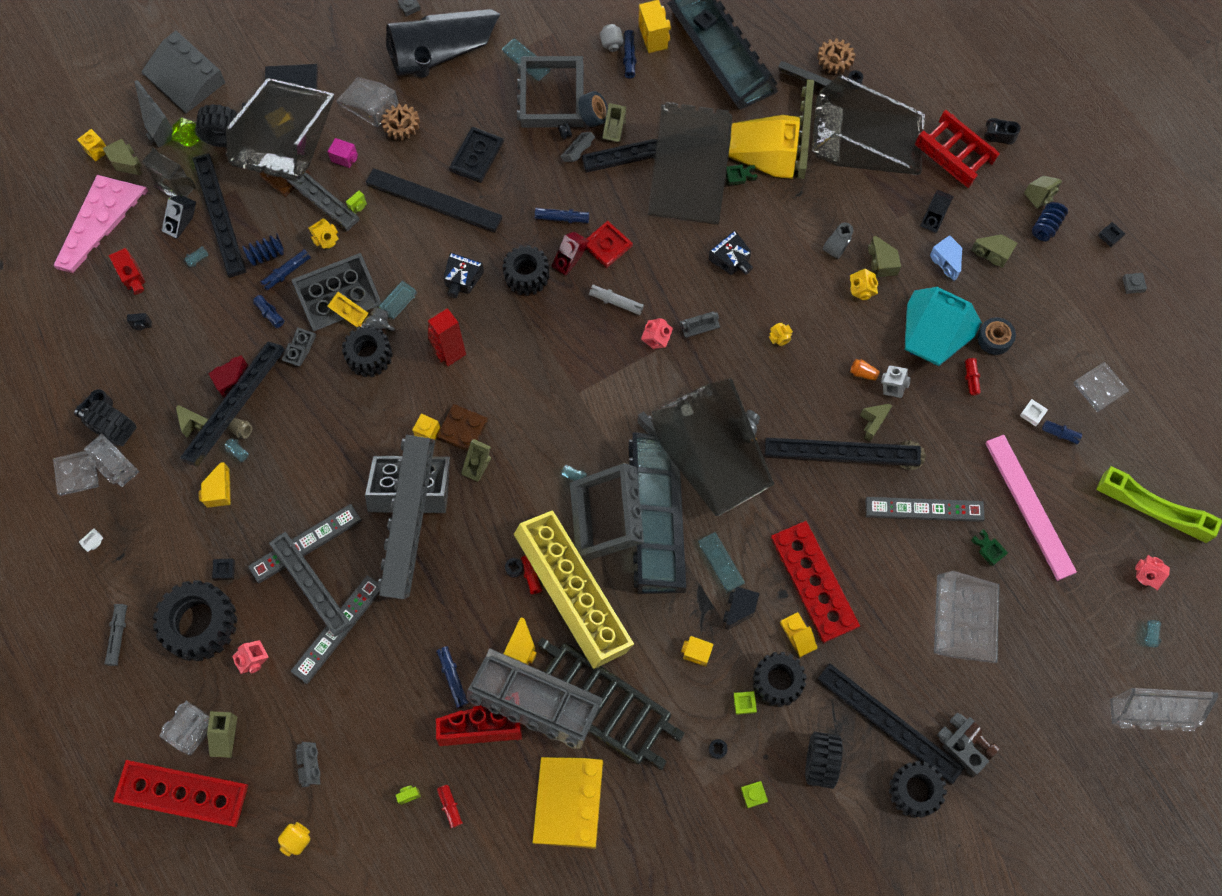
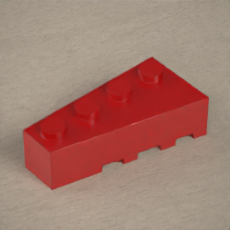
M448 308L428 320V340L437 353L435 354L441 363L444 361L447 366H450L466 355L459 323Z
M518 692L505 697L506 700L520 705ZM481 705L436 719V740L439 746L522 739L521 723H514L501 714H494Z

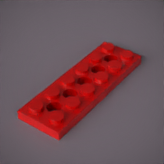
M807 521L772 535L771 540L823 644L858 629L860 624ZM792 543H801L802 550L795 551L792 548ZM801 560H809L811 567L803 568L800 563ZM817 577L820 580V585H811L809 579ZM821 594L827 595L829 602L822 604L818 596ZM829 612L837 614L838 620L836 622L828 619L827 614Z
M126 760L113 802L237 827L248 785ZM144 779L146 782L145 788L142 791H137V782ZM164 783L166 786L165 792L162 795H157V786ZM179 788H185L186 795L182 799H177L176 792ZM205 792V801L198 804L196 801L197 794ZM220 796H225L226 804L218 808L216 800Z

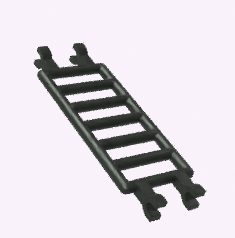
M542 637L537 643L538 647L554 657L545 669V673L552 675L565 654L568 653L577 660L563 681L571 683L583 664L592 669L593 672L581 689L589 692L600 675L610 681L600 696L603 699L596 717L616 687L627 693L604 729L600 730L592 724L589 732L635 764H640L646 758L662 770L667 761L653 753L650 748L662 730L679 742L685 734L682 730L668 723L671 713L604 667L599 666L593 669L587 657L571 645L564 643L558 649ZM531 680L535 683L532 693L557 710L560 704L558 700L561 697L556 693L557 691L555 690L553 695L550 696L541 690L542 688L538 686V682ZM635 698L643 703L644 706L621 741L618 742L609 735ZM574 699L569 707H565L563 715L584 728L590 713L586 719L575 713L580 705ZM652 709L661 715V718L638 753L635 754L627 748V745Z

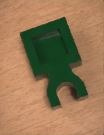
M743 164L726 166L724 172L728 186L745 184L746 179L750 181L756 180L757 174H750V172L755 170V165H750L743 169Z
M983 529L979 533L983 540H979L974 536L971 541L982 548L979 553L993 567L1008 552L995 538L991 541L987 532Z

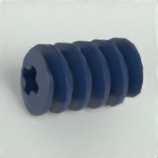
M1057 202L1048 203L1032 228L1033 235L1045 242L1053 238L1068 214L1067 207Z
M277 233L276 239L272 235L269 236V242L265 238H262V244L258 240L255 241L256 247L249 243L248 250L242 246L249 263L253 266H256V260L262 264L263 257L267 261H270V255L277 258V252L281 256L284 255V248Z

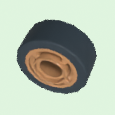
M597 91L582 95L578 106L583 121L590 127L604 124L608 110L604 97Z
M999 317L990 318L984 322L978 331V344L985 352L1000 355L1010 349L1015 341L1016 332L1009 321Z

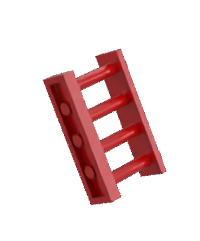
M945 110L938 121L941 124L930 134L922 131L915 145L964 186L969 188L978 176L975 172L986 161L993 165L1000 153L959 121L953 114ZM947 128L954 135L944 145H941L935 138ZM960 139L968 146L958 156H955L948 150ZM974 150L981 157L969 168L962 161Z

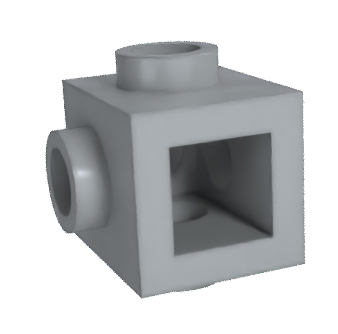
M894 366L888 367L887 373H883L881 380L883 395L902 398L905 388H909L910 385L908 369Z

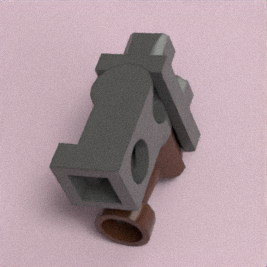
M957 712L949 721L957 729L953 734L944 726L936 736L944 744L942 748L948 751L973 778L986 766L989 760L999 751L1000 747L996 743L990 744L982 736L981 727L971 717L966 719ZM975 744L985 750L984 756L974 747Z

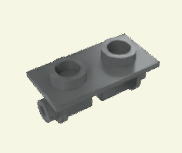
M714 311L679 321L685 338L720 328L718 322L719 315Z
M302 742V744L297 745L295 750L297 765L304 764V767L298 769L299 784H301V787H308L310 784L320 785L316 743Z

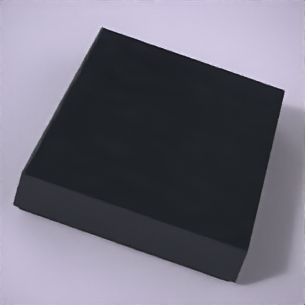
M317 64L265 66L264 96L266 99L317 96Z
M471 127L449 170L482 183L504 143V139Z

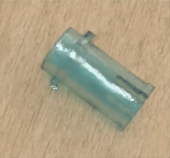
M201 246L190 255L186 254L184 260L189 267H195L198 262L208 257L209 254Z
M231 438L224 444L225 450L231 452L239 462H243L249 456V453L238 444L237 439Z
M565 465L561 476L576 481L587 477V473L584 470L580 471Z
M1156 620L1147 621V635L1144 638L1146 646L1158 647L1161 643V639H1159L1161 622Z

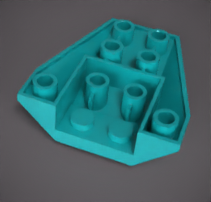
M939 287L914 290L907 304L904 350L940 366L976 336L982 322L972 303Z

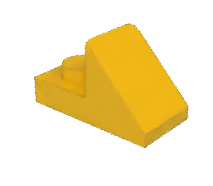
M798 612L780 621L799 658L817 649L811 627H806Z

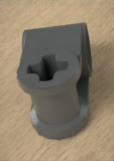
M841 223L826 241L823 251L839 259L851 241L853 234L852 225Z

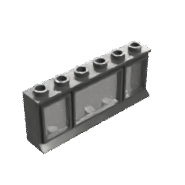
M490 648L467 690L466 697L473 705H481L494 714H501L514 723L519 722L526 725L532 731H539L552 740L557 739L564 742L566 746L579 750L582 748L603 699Z

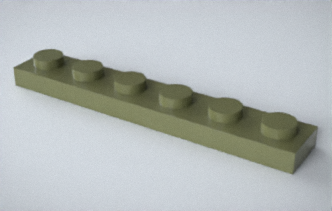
M808 79L806 86L802 87L801 97H804V101H801L800 111L803 112V116L800 115V126H802V129L799 130L798 141H800V145L797 146L796 156H799V160L795 162V171H798L797 178L804 179L807 169L814 80Z

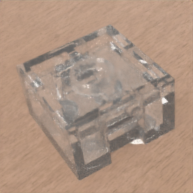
M100 434L84 448L89 454L86 458L113 485L117 483L123 487L139 473L135 466L103 434Z
M185 701V703L177 707L174 717L163 725L159 736L177 750L191 756L207 735L210 716L197 706Z

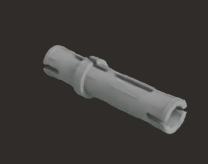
M594 284L592 285V289L589 292L590 296L601 299L606 304L611 303L636 313L639 316L642 313L641 310H643L644 304L615 294L610 289L605 290Z

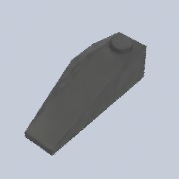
M138 80L134 81L144 126L148 131L146 136L151 143L155 142L159 148L177 138L166 116L158 105L154 103Z

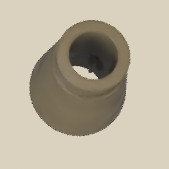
M234 418L227 427L229 431L240 439L248 438L252 432V426L248 421Z

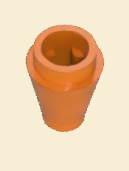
M855 359L850 369V373H853V376L876 381L880 373L879 370L862 359Z

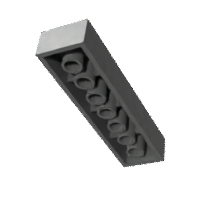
M406 435L405 439L403 438L401 441L403 456L398 460L397 470H400V474L394 483V490H397L396 498H393L391 502L393 516L388 521L387 530H390V534L384 544V550H387L386 558H383L381 562L383 576L379 578L377 590H380V596L405 599L410 596L435 446L434 439Z

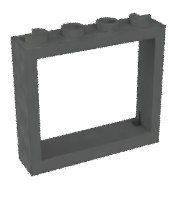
M521 56V63H518V74H521V79H517V87L520 90V94H517V105H520V110H517V120H520L521 128L558 127L560 124L563 126L565 122L568 123L569 127H584V121L578 106L580 97L584 95L583 56ZM576 68V114H526V70Z
M623 463L570 482L575 548L582 559L592 560L644 543L636 467ZM621 477L626 535L594 546L589 488Z

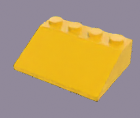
M541 757L533 844L596 849L603 760Z

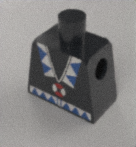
M735 230L709 251V260L730 275H733L739 269L747 275L753 269V266L748 262L751 257V250Z
M450 252L444 273L445 286L449 287L447 295L457 298L460 291L469 294L484 273L483 263Z

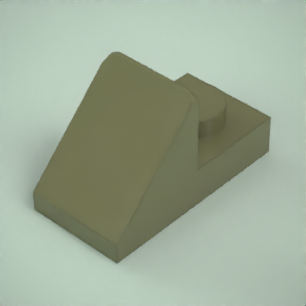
M609 103L603 139L620 142L623 124L626 122V106Z
M891 404L868 407L862 410L860 416L869 421L864 429L866 432L864 439L871 442L892 407Z
M179 405L176 407L180 428L186 438L189 437L194 428L200 431L209 420Z
M473 439L470 443L461 474L478 482L491 460V457L488 456L491 447Z

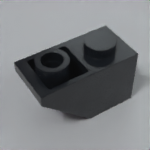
M937 189L920 226L937 233L954 196Z
M184 195L168 198L162 231L175 238H179L193 219L196 201Z
M737 586L735 592L731 591L728 603L731 604L730 611H725L722 621L726 623L725 629L729 630L753 617L760 593Z

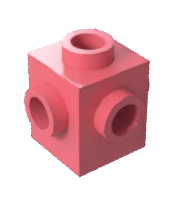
M661 318L648 320L641 340L652 349L666 348L673 328L667 324V321Z
M1149 555L1144 560L1140 559L1135 567L1138 581L1156 590L1167 579L1170 567L1165 565L1161 559Z
M260 640L240 645L238 651L232 656L240 674L247 672L252 674L259 671L261 665L269 658Z

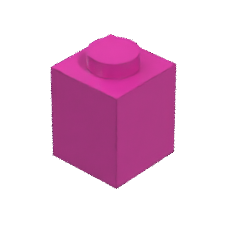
M337 138L334 139L328 150L331 162L348 168L356 162L358 157L354 144Z

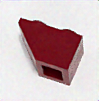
M576 232L566 234L551 267L564 275H568L582 257L589 240Z
M240 355L208 373L223 398L228 395L246 371L248 364L243 356Z

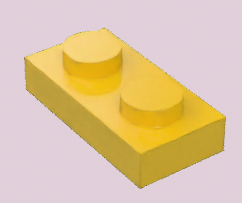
M340 292L336 293L327 306L356 327H359V324H362L369 314Z

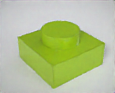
M360 191L356 192L346 201L347 207L355 214L363 210L367 204L364 194Z
M754 691L733 694L736 715L757 712Z
M761 781L741 787L747 809L768 802Z
M412 785L400 789V793L396 794L397 801L401 805L421 797L419 789L416 787L412 788Z

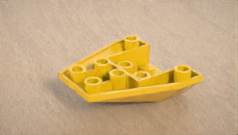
M778 115L728 124L724 156L748 166L755 165V169L774 177L793 179L800 118L797 116Z

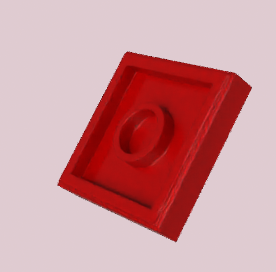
M608 220L586 238L589 240L586 250L606 268L633 246V243Z

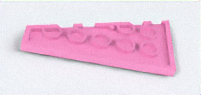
M97 175L54 263V267L74 273L85 261L87 254L93 248H97L100 244L99 241L105 235L108 236L125 217V213L131 206L134 207L138 203L137 200L142 194L145 195L148 189L136 184Z

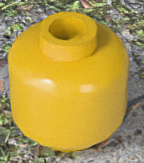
M298 822L287 825L278 838L281 846L280 851L287 856L291 854L300 855L310 842V831Z

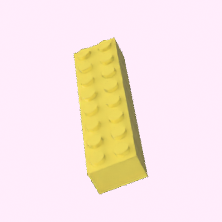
M552 510L520 523L514 536L592 668L595 669L626 654L634 645L633 641L554 511Z

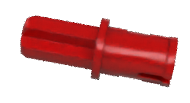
M968 358L964 361L967 374L965 379L968 380L969 393L975 396L981 392L979 384L981 376L977 369V359Z
M526 555L521 557L525 571L524 578L527 579L530 594L542 592L543 589L536 571Z
M443 785L439 787L437 792L443 806L442 811H445L450 829L463 824L456 807L458 803H455L449 786Z

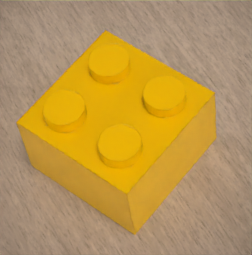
M659 0L639 4V29L648 53L668 49V41H670V21L666 20L665 8L661 6Z

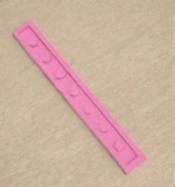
M1005 435L988 440L985 444L1056 580L1059 581L1076 574L1077 571Z

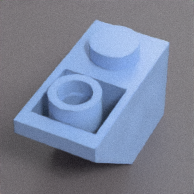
M949 235L933 247L930 257L935 264H938L948 277L955 281L961 272L962 247Z

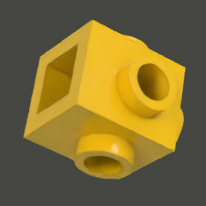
M321 219L308 228L313 235L311 237L313 243L323 249L333 247L336 244L335 241L339 240L336 235L338 233L337 229L325 219Z
M863 269L850 275V290L853 296L861 300H868L878 294L876 274Z

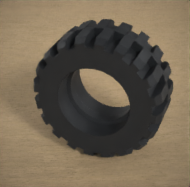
M194 580L193 584L189 581L182 582L181 587L175 585L171 588L173 590L171 593L168 594L166 592L162 596L165 599L162 603L158 602L156 606L159 609L158 613L155 612L153 615V619L157 622L153 624V629L157 633L156 638L166 650L184 660L191 661L194 659L195 661H203V657L210 659L214 657V652H222L224 650L222 646L225 643L229 645L232 640L230 635L235 634L236 627L233 626L234 623H237V616L234 614L236 609L231 603L230 598L217 586L215 587L209 582L203 583L201 580ZM195 605H208L212 611V618L208 628L198 636L191 638L183 637L179 628L183 614Z

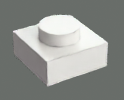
M1031 399L1020 416L1034 426H1037L1048 409Z
M93 528L79 543L89 552L101 544L103 537Z

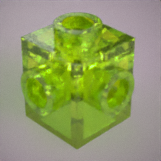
M181 117L173 124L172 140L187 147H192L198 143L200 139L195 133L196 123Z

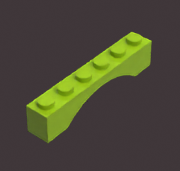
M1112 466L1102 475L1096 489L1206 544L1217 536L1222 524V519L1210 513L1183 507L1156 496L1138 484L1129 474Z

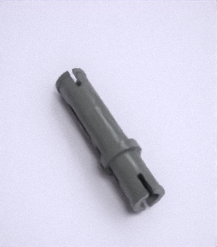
M114 604L112 621L109 623L111 629L104 665L118 666L123 629L126 628L125 616L127 605Z

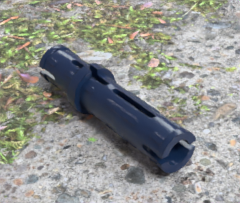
M626 30L624 33V75L629 79L635 77V65L637 63L635 57V33L632 30Z
M536 208L535 219L566 221L571 224L573 222L588 224L589 212L574 211V209Z
M303 249L280 268H275L272 274L260 281L261 284H267L264 288L268 291L279 281L283 282L287 275L310 260L311 256L308 254L303 257L308 253Z
M447 646L441 648L442 650L438 649L436 653L442 665L441 671L446 676L456 709L469 703L456 671L457 665L453 663L449 647Z

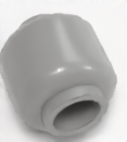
M609 24L601 30L600 38L603 48L610 52L619 50V47L624 43L621 29L615 24Z

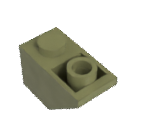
M123 139L103 148L116 171L135 175L143 174L139 168L142 166L137 156L133 158L132 154H134L132 147L130 144L126 145Z
M1042 176L1030 183L1024 194L1038 209L1043 205L1046 206L1048 203L1053 202V197L1059 192L1058 188L1062 181L1058 178Z
M1000 234L976 239L971 251L977 256L991 261L992 264L1003 268L1018 243Z
M874 236L871 244L868 245L869 255H872L873 259L871 261L872 271H875L876 277L898 275L901 268L898 250L877 236Z
M210 711L207 729L210 757H232L238 716L231 712Z

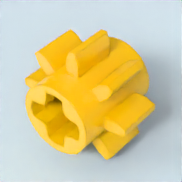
M778 323L770 329L769 338L773 344L777 343L779 346H783L791 341L790 336H792L791 333L793 331L789 324L785 326L783 323Z

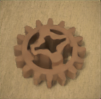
M836 38L835 42H832L829 39L828 44L824 42L822 47L819 48L818 64L823 65V70L829 69L828 73L834 71L837 74L840 71L843 74L845 69L849 71L850 66L854 64V48H849L850 43L844 44V40L838 42Z
M398 104L397 108L392 105V110L386 109V114L382 115L383 120L381 123L388 137L393 135L394 140L398 137L404 140L405 136L409 139L410 134H416L415 129H419L420 120L417 111H414L413 107L408 109L407 104L404 107Z

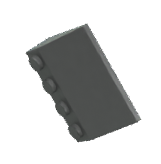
M174 31L161 42L142 70V74L184 113H188L226 83L221 71L177 31Z
M361 253L292 279L313 331L344 320L343 317L327 307L337 292H340L365 311L382 305Z
M373 456L365 493L368 512H393L391 510V502L393 498H396L397 490H394L395 479L399 478L400 470H397L399 458H402V456ZM433 456L424 513H446L450 457Z

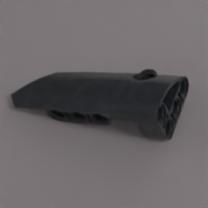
M487 9L428 15L417 21L387 23L386 47L397 76L413 75L415 73L418 77H427L431 67L487 45L495 24L500 17V13Z

